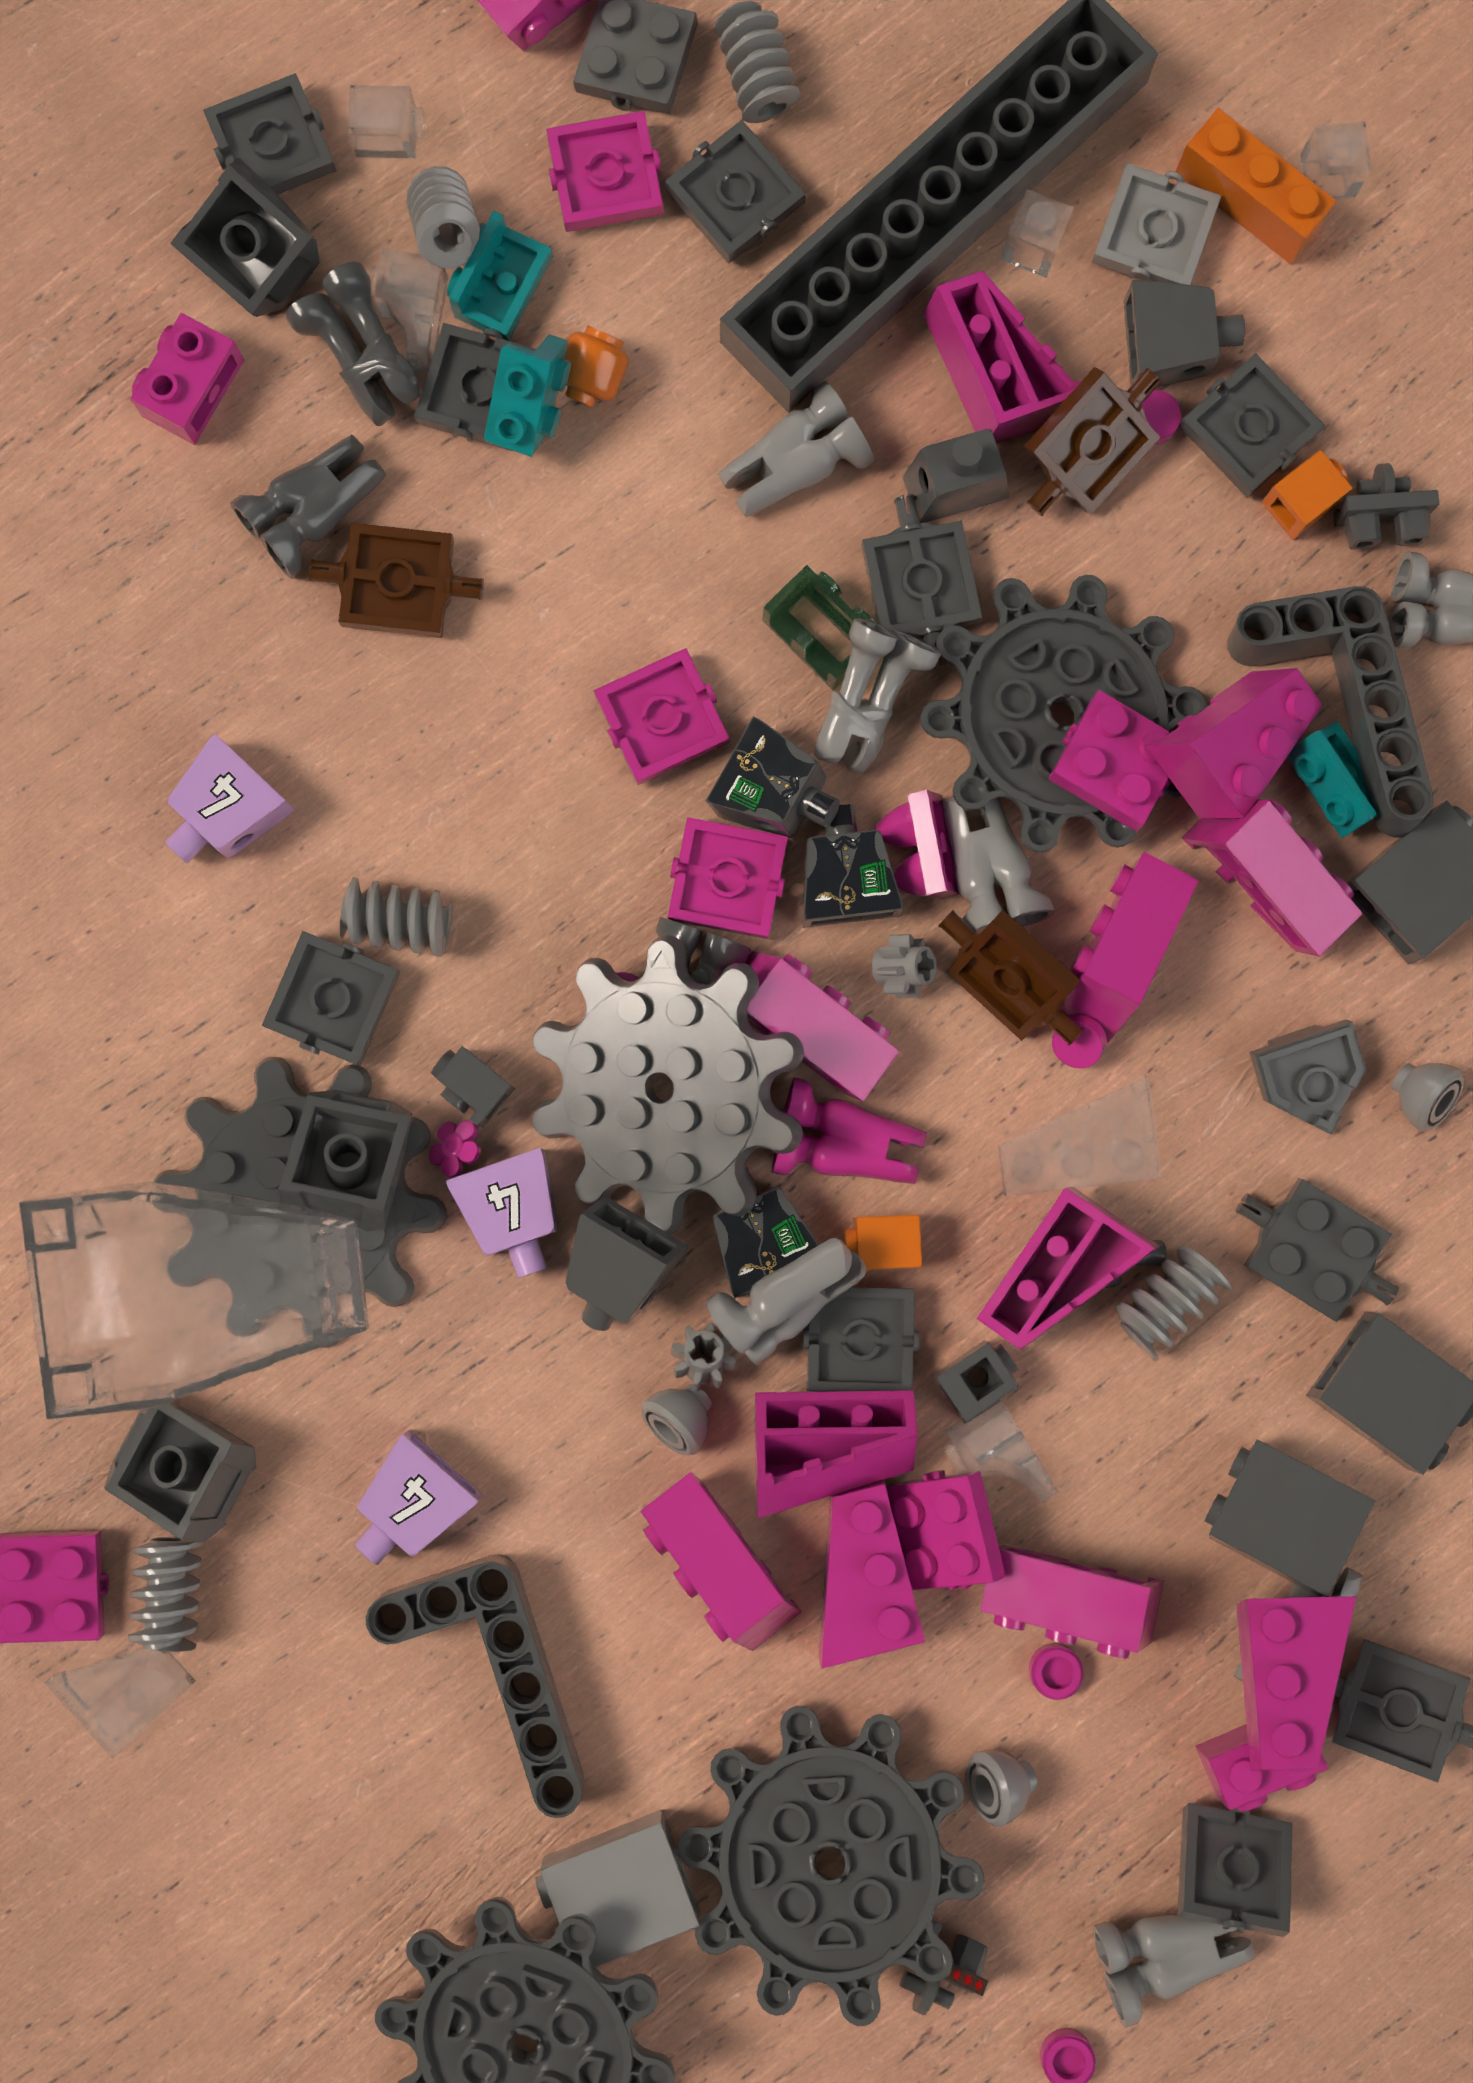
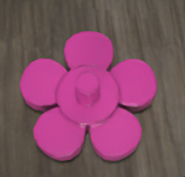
M469 1120L462 1121L458 1126L448 1121L438 1129L437 1138L442 1143H436L430 1148L429 1160L432 1164L441 1166L443 1175L455 1178L462 1173L463 1162L474 1164L479 1159L481 1148L477 1143L473 1142L478 1135L477 1125Z

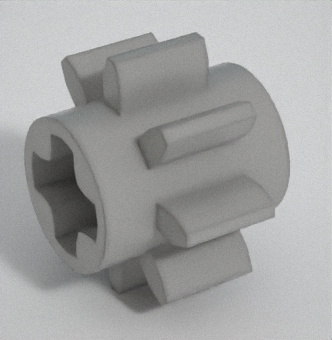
M912 934L889 935V947H879L875 952L872 960V973L875 981L879 985L884 986V994H895L896 998H919V986L932 983L936 974V958L929 947H924V939H913Z
M709 1323L706 1330L697 1332L689 1325L686 1326L685 1345L674 1343L671 1347V1355L675 1358L683 1359L674 1368V1376L679 1378L687 1375L693 1381V1391L696 1392L700 1388L701 1383L712 1382L716 1388H720L722 1384L721 1369L732 1371L735 1368L736 1359L723 1355L732 1345L725 1337L720 1339L714 1333L713 1323ZM700 1350L704 1356L713 1353L712 1363L707 1364L702 1358L694 1361L695 1351Z

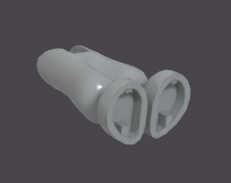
M824 381L813 389L809 408L794 410L786 415L763 438L719 471L718 476L727 489L735 488L757 474L760 476L762 481L746 490L736 502L742 514L747 518L796 492L824 481L831 476L839 459H845L859 469L867 468L875 462V459L858 424L853 417L848 418L846 407L831 385ZM834 429L827 436L814 440L815 435L821 432V430Z
M1406 552L1398 565L1391 593V601L1399 603L1392 611L1389 621L1394 647L1411 648L1420 641L1422 636L1437 644L1473 643V574L1466 571L1449 569L1437 574L1435 577L1429 576L1427 558L1421 553ZM1419 603L1432 605L1437 610L1426 611L1425 607Z
M953 796L942 800L943 814L952 850L957 890L970 903L969 910L962 919L975 931L990 924L1002 911L995 896V885L1003 889L1007 914L1021 926L1040 922L1053 915L1055 911L1051 899L1029 887L1028 880L1031 876V866L1012 832L999 798L991 800L980 809V814L984 819L986 828L970 832L966 812L956 803Z
M831 1238L791 1263L758 1280L751 1288V1304H748V1306H742L729 1294L718 1292L707 1300V1308L715 1324L730 1344L740 1354L745 1352L753 1363L759 1364L774 1352L779 1343L796 1337L826 1304L858 1283L866 1274V1264L857 1253L850 1251L843 1241Z
M1178 1914L1143 1918L1137 1920L1126 1931H1121L1112 1923L1105 1921L1093 1925L1096 1950L1106 1970L1104 1972L1105 1981L1116 2012L1125 2028L1139 2023L1143 2014L1142 1999L1145 1995L1151 1993L1160 1999L1166 2000L1174 1998L1204 1981L1255 1959L1251 1941L1244 1937H1233L1215 1942L1214 1937L1229 1933L1238 1928L1230 1927L1223 1929V1925L1178 1917ZM1134 1958H1146L1140 1964L1127 1967Z

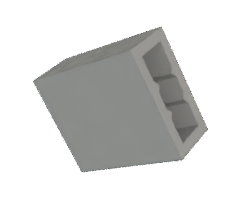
M662 1810L544 1856L540 1868L541 1875L535 1878L543 1906L546 1909L553 1906L559 1924L563 1919L574 1914H584L592 1919L597 1934L596 1944L591 1952V1961L595 1967L699 1926L700 1910Z

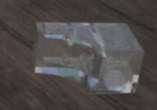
M382 248L379 267L372 266L369 275L371 279V297L375 299L381 317L391 318L406 333V353L413 371L428 373L439 337L448 283L446 268H439L429 263L422 254Z
M1001 1400L996 1401L966 1422L961 1419L944 1430L950 1443L944 1446L943 1449L959 1474L966 1470L969 1472L980 1471L982 1477L985 1475H1002L1015 1479L1025 1485L1040 1503H1043L1059 1492Z

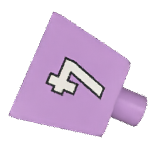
M214 734L168 798L167 803L185 821L165 841V844L187 864L208 842L226 858H230L288 817L295 809L224 741Z
M538 1148L446 1180L449 1191L485 1256H491L508 1250L517 1278L547 1269L537 1239L558 1232V1224L547 1156L544 1149Z
M409 1430L397 1440L357 1506L358 1510L372 1524L357 1540L355 1546L368 1560L377 1565L396 1544L413 1557L473 1508L484 1495Z

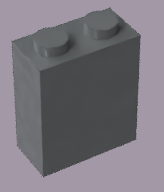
M1447 800L1433 808L1414 831L1394 841L1347 882L1354 893L1351 900L1408 965L1424 959L1473 916V821L1464 810L1457 806L1452 807Z
M1373 1312L1363 1313L1306 1395L1407 1470L1424 1475L1427 1469L1432 1470L1441 1463L1449 1449L1446 1441L1457 1426H1464L1473 1417V1381L1380 1313Z
M1258 1439L1251 1451L1241 1447L1228 1475L1236 1479L1228 1497L1218 1493L1204 1522L1213 1526L1209 1533V1538L1318 1597H1329L1376 1500Z

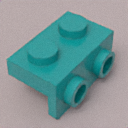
M494 210L487 224H479V241L474 247L465 267H457L452 274L447 288V295L450 296L449 300L454 318L481 331H484V329L498 331L503 335V340L510 341L553 255L551 247L506 227L504 215Z
M549 334L535 352L510 343H506L501 348L484 439L487 442L532 457L546 437L551 439L554 437L561 416V409L554 407L557 392L564 390L571 369V361L565 360L568 340Z
M1338 721L1322 730H1317L1293 747L1287 756L1341 839L1376 817V811L1368 799L1356 748Z

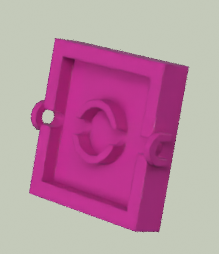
M645 111L546 128L553 168H549L552 190H558L566 232L664 214L657 172H661L659 154L657 149L652 150Z
M687 648L594 690V695L610 726L607 733L613 742L614 748L620 747L637 785L730 743V738L713 705L717 703L715 694L709 683L703 684Z
M1098 690L1091 698L1078 724L1073 723L1065 734L1062 743L1066 746L1048 780L1137 832L1144 826L1157 799L1160 800L1164 796V790L1171 783L1168 780L1169 777L1145 745L1155 738H1164L1171 732Z
M687 817L679 858L674 857L670 878H674L675 881L667 918L675 922L768 939L776 898H782L785 878L780 876L788 836Z
M939 1470L922 1475L923 1479L897 1482L886 1487L912 1590L949 1587L950 1590L959 1587L966 1589L974 1584L994 1583L1006 1577L980 1471L946 1476L944 1470Z
M101 1530L0 1533V1643L100 1640L104 1636L103 1596L107 1595L109 1590L108 1573H102ZM100 1580H103L102 1588H100Z

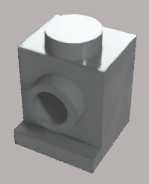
M463 1046L457 1053H454L451 1049L448 1050L431 1071V1074L446 1086L440 1095L463 1114L472 1107L476 1112L470 1120L481 1128H484L515 1090L511 1084Z
M985 1340L943 1369H939L932 1374L958 1415L966 1422L1018 1387V1384L1011 1376L1018 1368L1001 1344L992 1348L990 1343ZM974 1367H982L986 1372V1380L980 1386H972L968 1380V1374Z

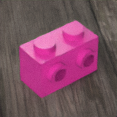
M181 312L174 325L167 326L162 332L157 345L158 352L150 366L143 368L136 376L132 386L133 395L130 400L143 418L195 445L245 360L235 341Z
M1247 1724L1195 1746L1216 1796L1229 1811L1235 1808L1238 1811L1255 1809L1268 1800L1266 1795L1285 1787L1287 1790L1304 1788L1317 1779L1315 1774L1328 1769L1321 1753L1318 1769L1251 1771Z

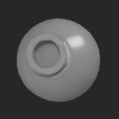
M1408 1063L1397 1073L1392 1083V1089L1399 1093L1400 1106L1408 1121L1419 1131H1427L1438 1126L1452 1111L1462 1093L1464 1077L1460 1069L1451 1065L1428 1063L1415 1067Z
M689 1384L684 1390L671 1388L651 1395L642 1403V1416L652 1433L667 1447L682 1455H695L702 1447L707 1436V1410L712 1406V1402L703 1390L699 1388L697 1392L693 1391L692 1384Z
M996 1750L976 1752L969 1760L966 1782L970 1799L976 1811L985 1821L995 1827H1002L1012 1822L1022 1813L1028 1802L1029 1794L1037 1789V1776L1031 1764L1025 1760L1018 1762L1013 1756Z

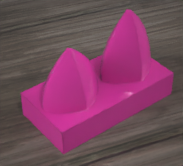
M930 790L907 794L909 802L896 807L886 814L874 828V830H880L885 843L903 847H918V852L909 856L896 869L894 877L897 887L906 893L917 896L947 898L959 895L954 877L952 850L943 814L942 795Z

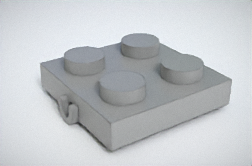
M1126 163L1092 263L1129 275L1130 278L1135 277L1146 281L1191 285L1221 195L1184 183V177L1177 172L1169 171L1163 176ZM1175 179L1178 183L1171 184L1168 180Z

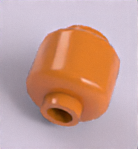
M587 326L584 333H572L568 338L565 360L571 361L565 396L591 408L596 399L605 402L613 400L629 365L628 355L621 350L624 342L590 326Z

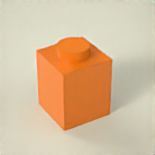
M1320 449L1275 484L1262 501V504L1294 541L1336 508L1353 487L1348 483V475L1342 465L1335 459H1328Z
M919 1214L853 1218L854 1228H845L846 1246L850 1251L857 1253L862 1258L867 1270L922 1267Z

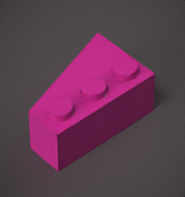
M1065 1187L976 1319L1021 1350L1159 1248L1160 1245L1075 1187Z

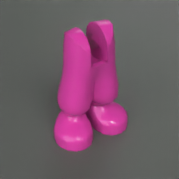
M793 1078L783 1113L796 1118L801 1127L820 1130L823 1136L814 1138L803 1135L799 1147L793 1152L786 1154L774 1152L772 1173L786 1175L792 1172L799 1163L805 1162L810 1164L815 1172L824 1175L865 1177L909 1184L916 1183L919 1167L906 1164L901 1160L886 1159L889 1142H894L900 1146L924 1148L927 1137L926 1131L876 1115L840 1099H830L824 1103H818L814 1100L810 1083L804 1079Z

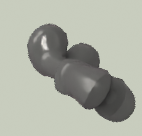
M348 262L336 267L324 278L322 286L328 295L315 293L300 298L288 308L286 319L292 329L298 334L319 336L323 339L342 368L339 374L348 385L363 412L376 426H382L394 417L395 411L378 380L382 377L396 398L405 404H410L421 396L418 378L415 376L410 362L399 353L390 334L385 333L371 300V279L368 272L360 262ZM340 308L349 316L367 346L362 354L343 319Z

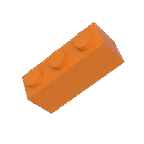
M1220 108L1214 111L1187 143L1175 171L1184 177V181L1188 184L1221 195L1218 207L1289 264L1295 260L1320 230L1337 202Z

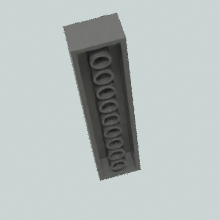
M1068 0L720 318V343L788 413L791 412L816 386L829 377L1140 91L1149 80L1158 52L1106 0Z

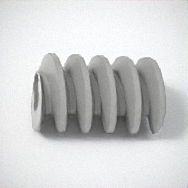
M753 1L738 2L724 10L715 21V31L720 37L721 51L726 56V68L731 74L732 88L737 93V105L742 111V120L748 123H760L782 114L788 108L795 105L801 97V92L797 86L791 85L795 80V72L791 67H786L790 59L789 52L785 48H780L784 44V35L780 30L775 29L779 22L778 15L774 11H761L762 6Z
M433 166L422 170L413 178L407 190V207L419 251L429 263L439 268L453 269L463 266L472 255V251L479 241L480 227L466 181L457 171L448 167Z
M353 877L342 902L340 937L343 938L348 930L350 941L354 944H360L368 933L371 945L380 948L389 935L392 949L398 951L404 948L409 939L412 952L421 954L430 941L432 954L436 957H441L445 953L449 939L453 913L452 902H450L448 907L443 906L440 891L434 890L428 904L422 903L419 887L413 888L408 900H402L399 884H393L388 896L381 897L379 882L374 880L368 892L362 894L359 879Z
M1180 1246L1177 1249V1256L1181 1265L1171 1260H1165L1162 1263V1270L1166 1279L1155 1274H1150L1146 1278L1152 1294L1140 1288H1135L1131 1292L1136 1308L1124 1302L1116 1305V1311L1121 1320V1327L1153 1361L1159 1359L1152 1345L1155 1341L1169 1348L1174 1345L1168 1332L1171 1326L1185 1334L1189 1331L1183 1317L1186 1312L1199 1319L1204 1317V1313L1198 1303L1201 1298L1214 1305L1220 1302L1213 1288L1216 1284L1232 1291V1287L1224 1275L1205 1256L1187 1246Z
M158 1537L150 1539V1543L134 1548V1554L149 1559L147 1565L132 1570L133 1576L147 1580V1586L131 1591V1597L146 1602V1608L131 1612L129 1619L141 1622L145 1626L143 1630L129 1634L128 1641L143 1645L144 1649L153 1651L181 1652L196 1649L194 1642L182 1637L197 1632L198 1623L184 1615L197 1611L199 1601L184 1594L197 1590L200 1587V1579L185 1572L201 1567L202 1558L187 1552V1550L201 1546L202 1542L180 1540L177 1537Z

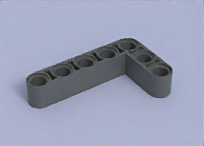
M1353 586L1259 602L1246 606L1239 613L1227 640V649L1230 656L1242 665L1258 666L1332 653L1368 799L1376 811L1374 821L1378 829L1391 837L1402 838L1409 832L1414 831L1431 811L1434 803L1433 792L1386 612L1380 596L1370 588ZM1345 613L1358 615L1364 623L1350 621ZM1303 621L1313 627L1314 632L1301 630L1296 626L1295 622ZM1245 630H1256L1263 635L1265 640L1251 639L1246 635ZM1357 659L1370 661L1376 670L1364 669L1359 665ZM1369 705H1376L1384 709L1388 718L1375 716L1371 712ZM1388 752L1395 755L1401 766L1388 764L1383 760L1381 753ZM1393 800L1406 802L1411 806L1413 815L1401 813L1396 809Z
M499 1554L490 1555L391 1588L382 1593L370 1606L366 1615L367 1630L371 1637L379 1643L387 1645L397 1644L476 1617L535 1804L542 1813L553 1818L566 1817L574 1812L581 1799L585 1783L584 1774L516 1564L506 1556ZM489 1569L502 1572L507 1579V1591L498 1595L485 1591L480 1579L482 1572ZM444 1586L451 1589L457 1598L456 1608L446 1612L438 1610L431 1601V1591L433 1588ZM389 1603L400 1606L406 1614L405 1626L401 1628L387 1626L381 1618L382 1606ZM510 1620L519 1624L524 1631V1640L517 1645L503 1643L497 1635L496 1628L499 1623ZM522 1672L531 1673L540 1682L541 1690L533 1696L521 1695L513 1686V1677ZM537 1724L548 1725L555 1731L557 1741L548 1747L537 1746L529 1736V1729ZM553 1776L565 1777L571 1782L573 1792L565 1798L553 1797L548 1793L545 1782Z

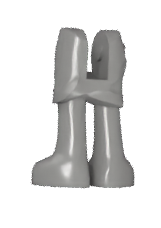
M854 618L849 631L852 651L840 693L836 691L831 693L830 709L820 729L814 755L821 761L834 764L845 754L847 768L862 774L869 765L874 763L876 756L882 749L884 731L893 714L892 707L905 678L912 670L931 671L936 666L941 652L933 646L898 630L892 629L890 631L873 621ZM881 657H884L869 700L862 699L877 662Z

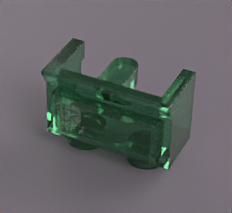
M806 565L763 607L762 621L834 691L844 680L850 655L842 663L838 661L790 611L806 597L849 641V631L854 618L875 621L860 607L852 610L839 597L842 591L829 575L823 571L816 574Z

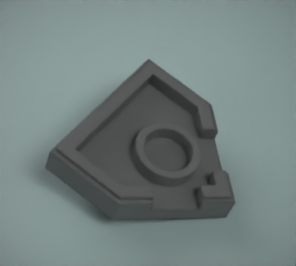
M1347 1019L1325 1027L1312 1025L1268 1040V1046L1250 1052L1263 1100L1331 1135L1341 1118L1339 1113L1352 1089L1357 1088L1366 1072L1353 1022Z

